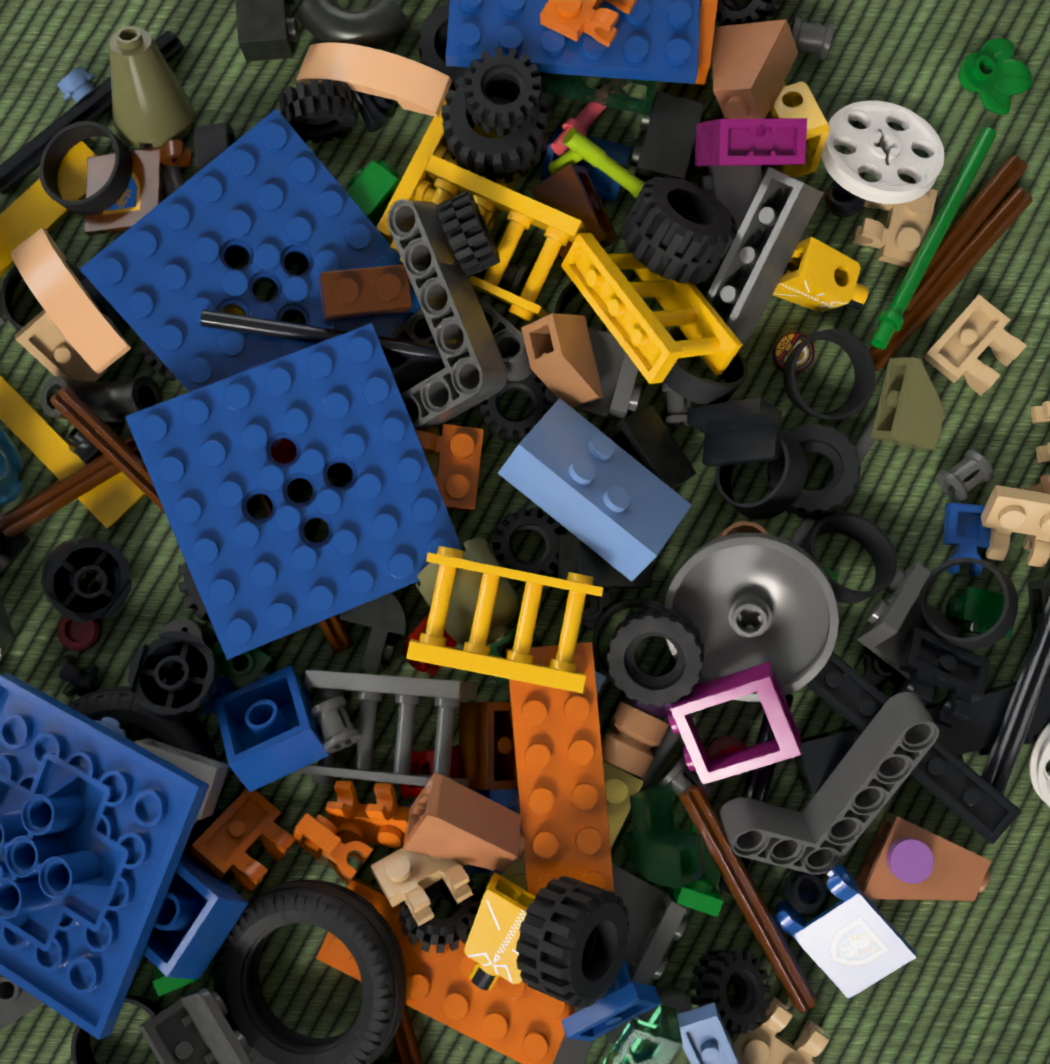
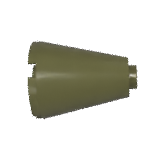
M134 26L120 28L109 40L113 124L119 137L127 144L140 148L139 143H152L153 148L162 146L170 140L183 139L191 131L192 118H195V111L190 99L149 32Z

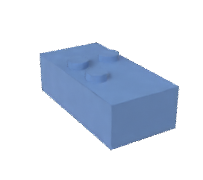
M560 398L518 444L498 472L500 476L630 581H633L658 556L692 506Z

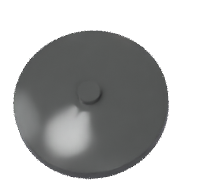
M750 532L726 535L698 548L676 571L668 588L664 608L676 609L680 611L679 614L689 617L693 621L692 625L696 629L698 628L701 633V643H704L705 651L703 668L697 684H702L770 661L783 694L786 696L805 686L822 670L832 654L838 635L839 616L836 595L822 567L813 557L797 545L785 539L763 533ZM666 639L669 649L677 661V651L674 645ZM757 692L733 699L737 701L760 702Z

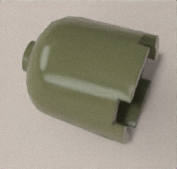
M476 538L463 543L466 548L463 560L502 567L486 539ZM429 563L417 575L420 582L415 583L430 608L439 564ZM457 568L444 629L455 642L464 645V642H469L483 573ZM500 577L487 646L496 644L509 634L506 627L512 623L519 611V598L509 578Z

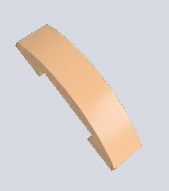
M336 42L310 45L296 79L298 83L303 82L305 85H309L310 80L316 79L318 83H323L324 79L331 80L332 84L339 81L343 83V86L348 85L350 90L396 100L402 109L435 117L439 116L445 96L452 83L450 76L414 60L383 50Z
M43 227L11 252L18 271L38 302L66 339L96 373L100 374L131 349L112 320L101 312L65 262L67 258Z

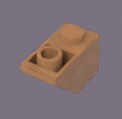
M552 313L521 327L530 368L558 399L563 400L571 408H576L604 397L585 316Z

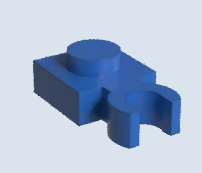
M961 503L945 504L943 545L954 546V553L948 560L964 557L982 560L977 554V548L985 549L990 544V528L983 527L981 514L985 506ZM969 563V576L981 575L983 566L977 563ZM959 565L948 568V574L959 573Z

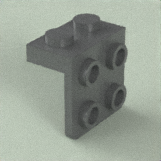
M587 327L604 397L573 409L619 422L625 418L627 410L636 411L642 387L634 385L639 369L611 333ZM546 387L545 399L549 403L555 404L558 398Z
M919 562L904 572L900 569L896 570L892 582L884 589L885 592L881 599L867 613L865 619L868 621L857 638L859 642L907 679H909L910 674L899 669L906 633L914 627H918L933 634L924 620L919 596L931 572ZM926 601L927 615L931 622L942 632L957 637L959 632L958 626Z
M612 863L615 895L623 899V906H626L628 911L629 934L624 959L632 981L649 985L652 978L658 980L666 968L668 956L665 955V952L671 940L678 941L687 926L688 917L685 916L687 908L677 904L673 895Z
M206 988L183 994L138 1026L160 1064H252L248 1057L251 1049L247 1040L238 1030L233 1032L224 1017L228 1014L223 1000L216 992L210 993Z

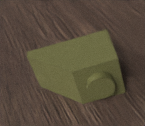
M915 357L889 358L870 438L910 449H936L937 441L942 434V421L945 409L921 359Z

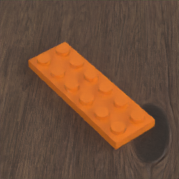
M592 642L577 643L573 663L577 664L576 672L586 675L583 693L508 679L519 812L522 815L521 833L525 834L523 850L526 891L536 896L541 888L546 889L549 881L553 879L558 880L560 876L574 878L614 892ZM558 645L531 647L530 654L534 655L532 663L550 666L551 659H556Z
M356 877L351 880L347 888L366 899L381 913L398 940L406 968V1005L521 1064H554L566 1035L562 1020L574 1014L576 1007L534 990L523 981L519 984H513L499 976L490 991L478 988L469 978V974L476 961L466 956L463 952L466 943L464 944L460 940L458 949L451 951L449 944H445L444 953H436L437 945H430L429 952L421 950L422 941L419 940L414 946L409 942L410 933L404 935L401 930L402 922H399L400 903L392 907L382 890ZM328 931L316 959L362 982L359 968L351 952L342 941Z

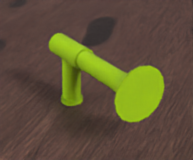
M570 129L563 139V144L570 149L558 159L549 163L548 168L551 175L569 164L576 165L584 159L627 189L637 199L646 182L622 167L577 129Z

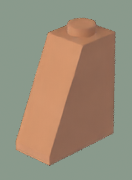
M787 19L717 26L714 28L712 45L713 91L725 119L766 118L798 55Z
M433 773L410 807L403 849L504 872L515 859L521 857L524 850L525 834L520 832L522 815L444 775Z
M885 811L855 879V883L869 899L975 901L977 894L983 892L989 882V866L992 861ZM910 837L923 842L929 847L934 857V867L926 880L910 884L901 881L890 872L886 862V855L889 847L896 840Z

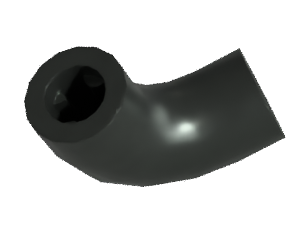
M305 0L298 11L299 21L314 37L323 43H347L380 49L396 40L409 29V22L404 12L394 0H377L368 8L355 12L345 10L335 0Z
M53 376L44 384L41 392V406L44 413L49 417L66 420L68 419L50 401L51 397L64 386L69 387L104 422L126 421L125 416L163 402L162 391L159 385L148 376L111 382L83 381Z

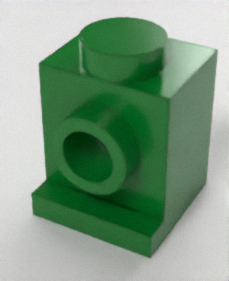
M372 160L365 169L360 168L355 172L349 182L348 191L344 189L375 227L399 185V175L385 161L380 160L376 163Z

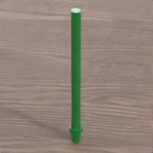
M985 127L981 130L888 310L881 312L877 320L879 327L871 340V344L874 347L886 349L894 332L901 330L904 324L902 317L997 135L996 131L992 128Z

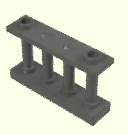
M306 670L304 687L320 688V697H324L323 702L340 696L345 698L346 690L358 691L357 700H361L358 730L362 738L357 741L355 767L334 765L336 752H332L317 763H312L297 770L296 773L312 774L311 782L335 784L337 778L342 777L425 786L432 775L410 772L416 704L421 705V696L435 697L434 706H438L433 773L444 775L469 788L470 779L450 777L455 710L460 708L461 699L476 700L478 683ZM383 693L396 694L395 703H399L393 771L372 769L378 701L383 700Z

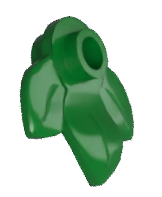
M1003 38L989 40L982 46L980 51L972 52L965 57L958 71V79L964 89L969 92L978 93L982 105L986 109L996 114L1007 115L1011 105L1010 96L1021 94L1033 85V79L1028 67L1019 60H1013L1015 53L1014 43Z

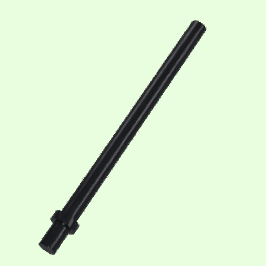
M204 309L201 314V327L314 344L349 332ZM377 336L384 354L443 363L437 345Z

